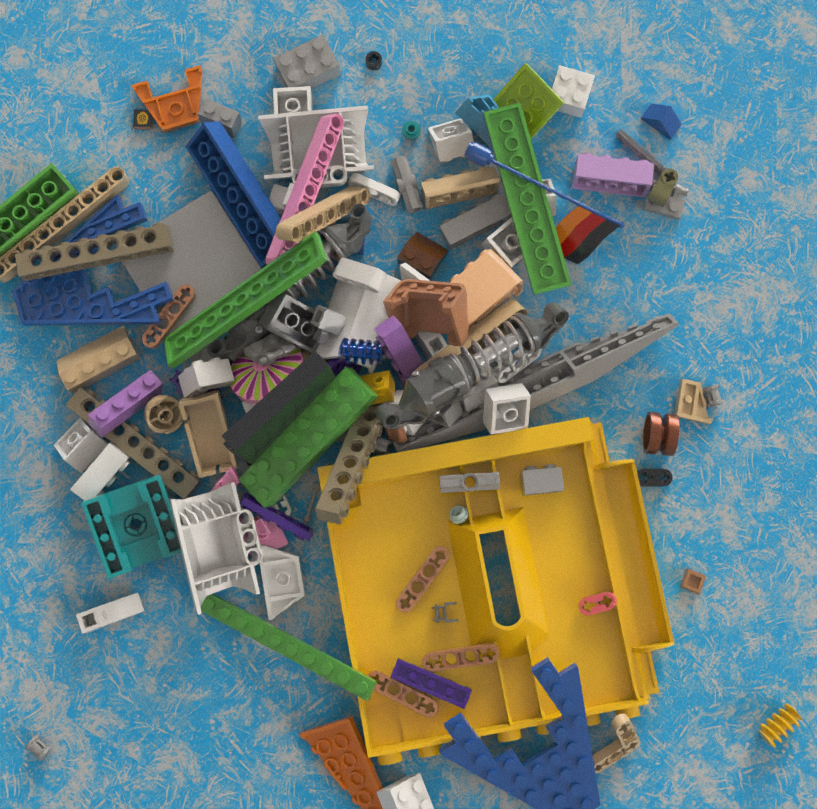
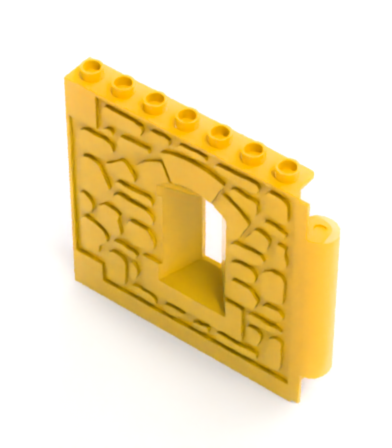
M589 417L369 458V465L363 471L362 482L360 485H357L356 497L354 501L350 502L347 518L343 519L341 525L327 522L352 668L367 676L370 672L377 670L391 677L398 658L425 669L422 660L428 652L485 643L496 644L499 647L500 655L493 663L433 672L472 689L465 709L416 688L414 689L436 700L438 711L433 717L423 716L375 690L368 701L357 696L368 758L377 756L379 765H390L403 760L402 751L417 749L419 758L439 755L441 744L454 740L444 727V723L459 713L463 714L480 739L481 736L497 733L498 742L514 741L522 738L520 729L536 726L539 735L550 734L546 725L562 716V714L531 671V667L547 657L558 672H561L573 663L577 664L588 726L601 723L600 713L615 711L616 716L626 714L628 718L641 715L639 706L649 704V694L659 693L651 651L665 649L674 645V639L635 460H609L602 422L592 424ZM334 464L317 467L321 492L325 487ZM556 464V467L562 468L564 491L522 496L520 472L525 470L524 467L536 466V469H544V465ZM499 472L500 489L440 492L439 476ZM468 477L464 480V484L466 487L472 488L475 486V481L473 478ZM457 505L465 507L469 514L467 519L460 524L452 523L449 515L450 510ZM501 530L504 532L520 613L519 620L511 626H502L496 622L479 537L480 534ZM436 547H445L449 552V559L413 609L409 612L400 611L396 605L400 594ZM436 551L437 558L434 561L431 558L429 562L439 568L441 565L437 563L440 559L444 560L446 558L444 556L445 551ZM427 565L424 567L423 573L425 576L431 577L434 575L435 570L432 566ZM419 581L414 582L411 586L412 591L420 593L423 589L422 583ZM408 590L405 594L409 596L405 600H400L403 609L411 606L409 604L411 598L417 599V596L412 595ZM603 592H612L617 597L616 606L608 611L584 615L579 610V602L585 597ZM605 595V599L599 601L600 605L606 603L610 606L612 598H608ZM586 601L584 608L590 612L591 608L596 606V602L589 603ZM457 602L455 605H446V615L448 619H458L459 621L446 623V620H440L439 623L433 621L435 619V611L431 607H435L434 604L444 606V603ZM438 608L439 618H444L443 608ZM488 648L486 653H481V649H479L480 660H482L483 655L489 654L490 658H492L495 652L491 651V648ZM473 651L465 653L469 661L476 659V654ZM454 654L446 655L448 663H456L457 658ZM440 655L441 657L439 660H433L432 657H430V659L427 662L431 663L432 666H434L436 662L442 661V655ZM379 675L371 676V678L378 681L377 683L382 685L380 689L384 690L389 680L385 678V681L382 682L379 680ZM395 683L390 684L388 692L396 695L399 692V686ZM412 692L408 693L405 697L409 704H414L417 701L416 694ZM420 697V702L416 708L420 709V705L426 708L427 713L430 710H435L432 702L427 705L422 702L425 698Z

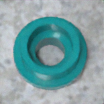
M409 121L404 124L402 132L405 138L414 140L419 137L421 128L418 123ZM414 128L415 131L410 132L408 129Z

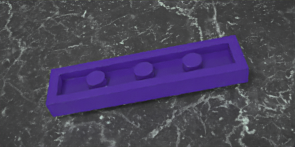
M246 492L243 494L240 504L243 505L244 509L260 514V518L267 522L271 520L281 530L293 532L294 536L300 540L306 539L310 541L313 536L312 528L274 507L264 508L254 496Z
M400 658L397 659L390 677L465 709L472 689Z

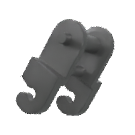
M457 602L444 603V606L434 604L435 607H431L435 611V619L433 621H436V623H439L440 620H446V623L459 621L458 619H448L446 615V605H455ZM438 608H443L444 618H439Z

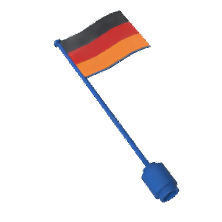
M477 142L469 143L464 154L468 158L467 160L483 168L485 165L489 166L490 163H493L578 205L563 217L555 227L565 259L575 264L581 263L591 255L604 238L618 227H624L623 221L619 222L494 160L491 149Z

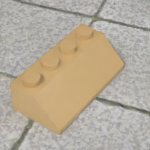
M488 166L481 167L472 172L465 170L458 175L447 174L439 179L428 178L421 182L425 209L495 195L499 190L500 178L495 168H489Z
M123 325L60 358L56 362L58 373L67 391L75 394L79 387L85 389L141 359V356L126 327Z

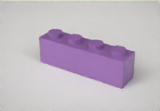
M393 315L374 328L378 335L375 338L381 347H385L383 352L389 360L392 359L390 364L396 373H400L397 376L404 385L405 380L411 377L412 372L420 367L423 362L403 325Z
M149 370L89 413V425L102 438L146 406L153 397L161 395L163 382Z

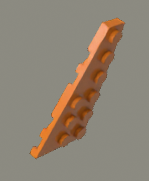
M352 715L302 731L299 734L303 740L306 739L312 746V752L315 755L318 754L324 761L325 768L343 790L346 789L352 796L351 800L355 805L358 804L361 809H383L377 792L383 789V786L371 759L368 758L367 749Z

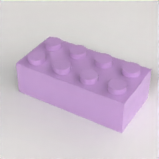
M590 153L578 154L573 167L571 189L645 197L652 186L654 163H649L647 160L632 161L625 157L616 159L608 155L599 157L592 156Z

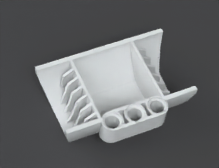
M368 105L259 115L258 119L271 143L274 172L271 175H264V180L292 178L295 184L320 118L331 114H340L344 120V126L320 188L344 185L347 182V172L374 170V165L366 163L364 131ZM336 172L344 174L341 180L334 179Z
M387 274L378 293L337 280L328 309L346 317L344 327L338 335L329 332L326 344L320 343L316 352L323 359L343 358L368 368L367 374H373L378 361L388 359L386 355L381 353V346L375 338L378 335L374 328L389 319L383 301L401 280Z
M230 482L214 491L187 499H170L169 502L196 614H202L201 605L206 596L232 586L245 589L256 595L260 594L254 565L259 564L262 559L261 548L253 514L247 509L240 508L235 482ZM243 513L244 519L242 522H239V515ZM247 532L248 539L244 541L243 535ZM252 551V558L248 560V553Z

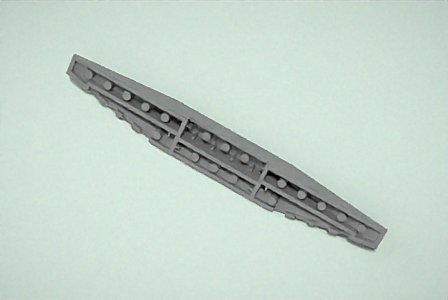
M670 314L647 320L646 324L638 327L636 324L628 326V330L617 333V330L612 331L610 336L604 338L597 336L590 338L591 342L582 345L580 342L575 343L529 364L507 382L500 383L498 381V385L500 387L522 383L531 395L530 410L535 409L544 403L598 379L679 326V324ZM484 403L470 412H466L461 405L463 414L450 428L425 420L424 424L414 435H406L408 440L404 444L393 440L392 442L397 452H403L485 430L487 427L483 423Z

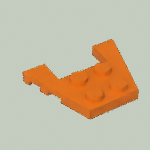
M201 65L185 69L189 87L153 97L148 80L132 85L133 90L164 133L200 122L198 112L201 105L203 72Z

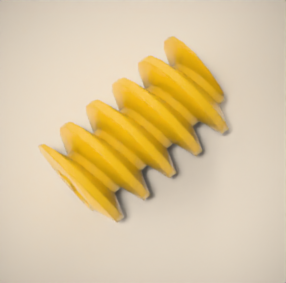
M788 703L784 704V709H778L779 715L776 713L772 714L773 720L766 719L767 726L761 723L759 725L761 731L757 729L762 738L773 748L776 747L774 740L782 742L780 735L788 738L786 730L792 733L795 732L792 725L798 728L801 727L798 721L802 720L801 716Z

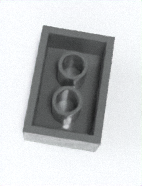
M284 292L269 302L258 324L311 353L316 351L320 344L317 340L313 339L318 327L310 323L316 311L315 309Z

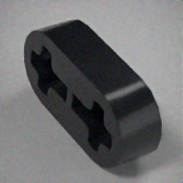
M641 469L637 471L641 487H664L669 485L673 479L672 473L667 469ZM643 473L645 476H651V479L646 480L645 483L639 479V476ZM664 473V476H667L668 479L662 483V480L655 479V476H660Z

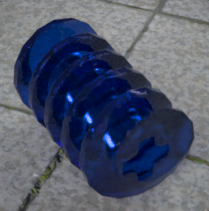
M343 338L339 346V362L341 363L343 357H345L348 364L351 358H353L354 364H357L358 360L361 359L362 365H365L368 359L369 365H373L374 360H376L377 366H380L382 362L381 344L378 340L374 342L366 340L365 342L363 339L357 341L355 338H352L349 341L348 338Z

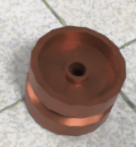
M649 411L646 415L643 429L644 453L655 455L660 450L663 456H674L679 439L678 415L666 413L662 418L659 412Z

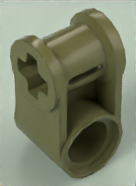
M671 168L664 170L646 199L664 207L678 181V173Z

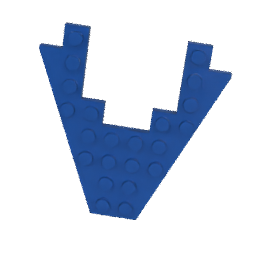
M116 195L66 242L74 243L82 238L93 239L101 234L113 235L117 231H124L148 220L141 202L124 208L121 197ZM94 248L91 254L97 253L98 248ZM75 252L73 258L78 257L80 252ZM61 255L56 256L54 262L59 261ZM86 269L29 281L23 280L12 290L20 321L24 326L161 324L157 308L174 301L169 284L163 282L115 302L112 290L109 287L95 293L92 292Z
M547 657L531 667L532 673L562 716L546 725L547 730L556 742L524 762L519 759L512 747L494 758L462 713L457 714L444 723V727L454 740L439 748L442 756L535 809H595L600 806L579 669L576 663L558 672Z

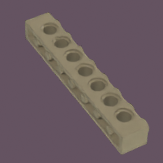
M156 223L153 224V227H136L133 231H117L113 235L101 234L93 239L82 238L74 243L62 242L59 243V246L54 247L42 246L39 250L34 251L23 250L21 253L15 254L18 276L24 281L172 252L174 247L171 231L167 224ZM155 236L153 242L147 243L149 237ZM132 240H136V244L129 247V243ZM113 244H117V248L115 250H110V247ZM94 248H98L97 253L91 254ZM79 251V256L73 258V254ZM61 255L59 261L54 262V258ZM42 259L41 263L35 266L36 261Z
M79 387L65 405L89 424L88 414L91 412H88V406L94 403L95 410L106 401L102 399L100 402L96 399L97 394L91 389L87 388L85 390ZM124 421L105 435L107 439L152 475L161 474L164 484L181 498H190L202 484L198 480L199 476L193 470L188 472L183 468L185 464L178 458L173 460L169 457L170 452L163 446L158 448L154 445L156 441L147 434L145 437L140 434L139 431L141 429L134 423L129 425ZM123 426V434L117 435V429ZM134 438L139 439V444L136 447L131 445ZM153 449V457L147 459V451ZM164 461H168V469L162 471L161 464ZM178 473H183V481L177 483L175 479L176 475Z
M384 403L370 405L350 426L315 510L318 520L341 525L343 519L347 518L350 502L354 501L356 497L357 485H360L362 482L364 468L368 467L369 456L371 452H374L376 439L382 433V423L375 416V411L378 406Z

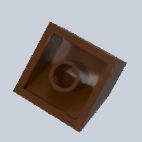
M416 232L397 257V262L399 265L407 263L431 281L449 250Z

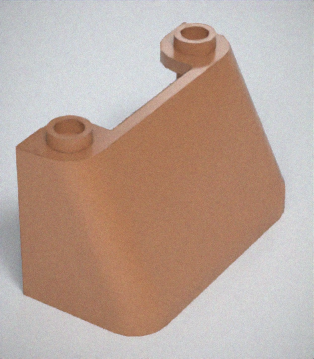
M405 279L400 281L383 301L388 318L394 315L403 325L410 340L419 331L449 334L448 342L453 346L462 347L468 339L467 291L463 284Z

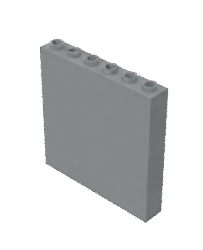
M212 191L207 192L158 222L167 224L169 227L174 251L122 261L140 292L163 282L169 284L172 295L184 284L190 285L195 290L196 297L168 335L261 270L258 262L251 254L248 246ZM155 236L149 237L147 243L153 242ZM132 240L129 243V247L134 246L136 240ZM183 291L184 297H190L191 294L189 293V291ZM177 298V300L180 301L182 305L185 304L182 300ZM177 304L172 305L170 308L172 314L180 311V306ZM162 305L157 308L158 314L161 312L165 305ZM161 320L163 329L168 327V320Z

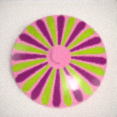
M294 344L295 350L291 351L290 355L280 357L273 364H266L264 366H260L259 362L255 363L245 354L240 355L231 365L235 380L230 383L232 390L242 401L256 405L304 361L299 347Z

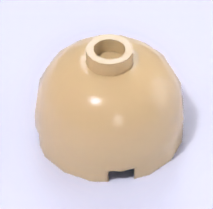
M167 394L158 395L146 404L144 418L147 425L154 432L169 434L181 426L183 418L179 401Z

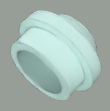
M461 505L453 507L449 512L450 520L454 524L463 523L469 515L468 510Z

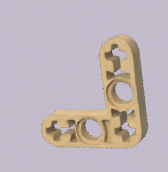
M619 714L611 721V726L617 740L593 755L595 774L628 755L640 745V740L634 726L626 714Z

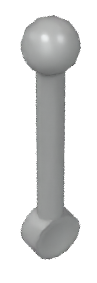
M319 484L312 486L313 494L307 514L303 518L305 523L311 521L310 514L316 494L320 490Z

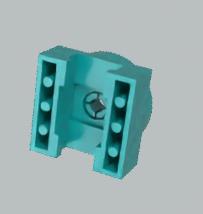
M161 474L81 502L108 579L132 571V568L162 557L166 559L181 553L169 502L170 499ZM133 518L139 519L142 525L140 528L134 529L131 527L130 521Z

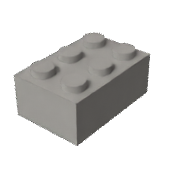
M323 34L273 58L276 69L286 88L310 86L312 89L341 75L339 64Z

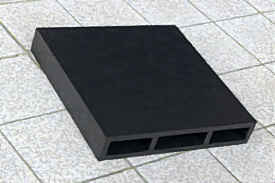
M314 351L222 435L225 439L223 443L225 447L247 465L251 466L336 378L328 363Z

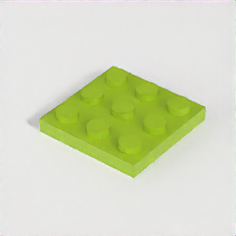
M527 63L523 64L493 99L499 108L521 103L531 140L565 104Z

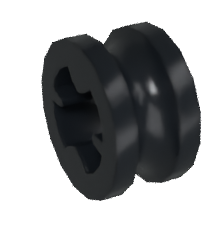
M371 51L366 55V66L368 69L375 71L382 66V57L377 51ZM372 58H376V64H372Z

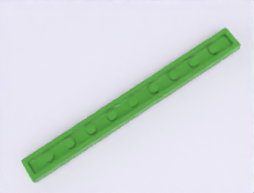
M214 593L206 596L201 605L202 612L366 701L370 700L378 681Z

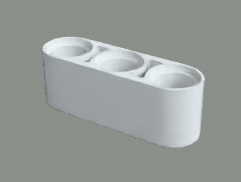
M341 258L332 276L343 283L378 293L387 274L376 267Z

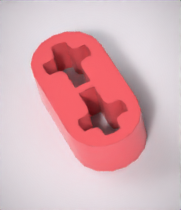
M603 592L585 597L579 602V610L584 615L608 611L616 606L617 597L612 592ZM605 595L608 598H612L610 606L606 603L600 605L599 601L604 600ZM586 601L589 603L596 602V606L592 607L590 612L584 608Z

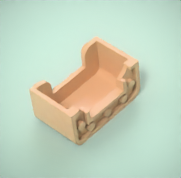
M492 249L483 250L476 261L469 262L462 273L456 274L450 279V283L465 285L467 291L468 330L487 317L506 299L510 300L512 294L517 297L523 292V280Z

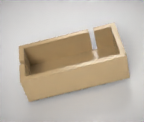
M219 390L180 399L179 407L183 421L186 420L184 425L199 478L216 474L217 465L219 464L220 473L226 472L232 466L237 469V456L231 453L223 444L225 439L222 435L229 429Z

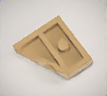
M680 379L674 414H677L678 418L711 424L712 420L707 414V403L703 397L701 383Z

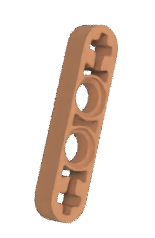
M184 284L180 286L173 295L174 301L167 303L159 313L160 320H168V327L160 329L158 324L150 325L145 331L142 341L147 348L155 349L160 346L164 338L192 304L196 293L190 285ZM183 291H189V293L191 294L190 297H184ZM177 298L182 300L185 304L182 305L181 302L177 300ZM174 304L180 306V311L176 314L170 312V308ZM156 328V330H157L158 332L162 333V334H161V335H159L158 333L156 334V332L153 331V330ZM148 337H154L156 341L149 343Z
M436 547L400 594L396 601L397 608L400 611L409 612L413 609L449 559V552L445 547ZM444 550L446 558L438 561L437 564L441 566L437 568L429 560L432 558L434 561L437 558L436 551L441 552ZM427 565L432 566L435 570L434 575L431 577H427L423 573V569ZM416 581L421 582L423 585L420 593L412 591L411 586ZM408 590L412 595L417 596V599L411 598L409 601L411 606L403 609L400 600H405L409 596L405 594Z
M485 643L431 651L424 656L422 664L430 672L489 664L498 659L500 650L494 643ZM488 648H491V651L495 652L492 658H490L489 654L483 655L482 660H480L479 649H481V653H486L488 651ZM467 651H473L476 654L474 661H469L466 658L465 653ZM454 654L457 658L456 663H448L446 655ZM440 655H442V661L436 662L434 666H432L431 663L427 662L430 659V657H432L433 660H439L441 657Z
M375 670L369 673V677H375L376 674L379 675V680L382 682L385 681V678L389 680L384 690H381L382 685L377 683L374 688L375 691L423 716L433 717L436 715L438 704L433 698L398 680L390 678V676ZM392 683L399 686V692L396 695L388 692V686ZM408 693L416 694L417 701L414 704H409L406 701L405 697ZM420 697L425 698L422 702L427 705L432 702L435 710H430L427 713L426 708L420 705V709L416 708L420 702Z

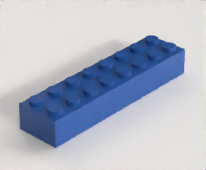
M203 122L185 147L259 266L264 268L267 265L266 256L281 217L221 122Z

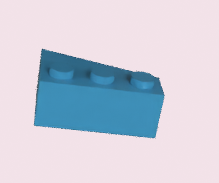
M489 94L469 97L455 114L492 148L483 112L499 107Z

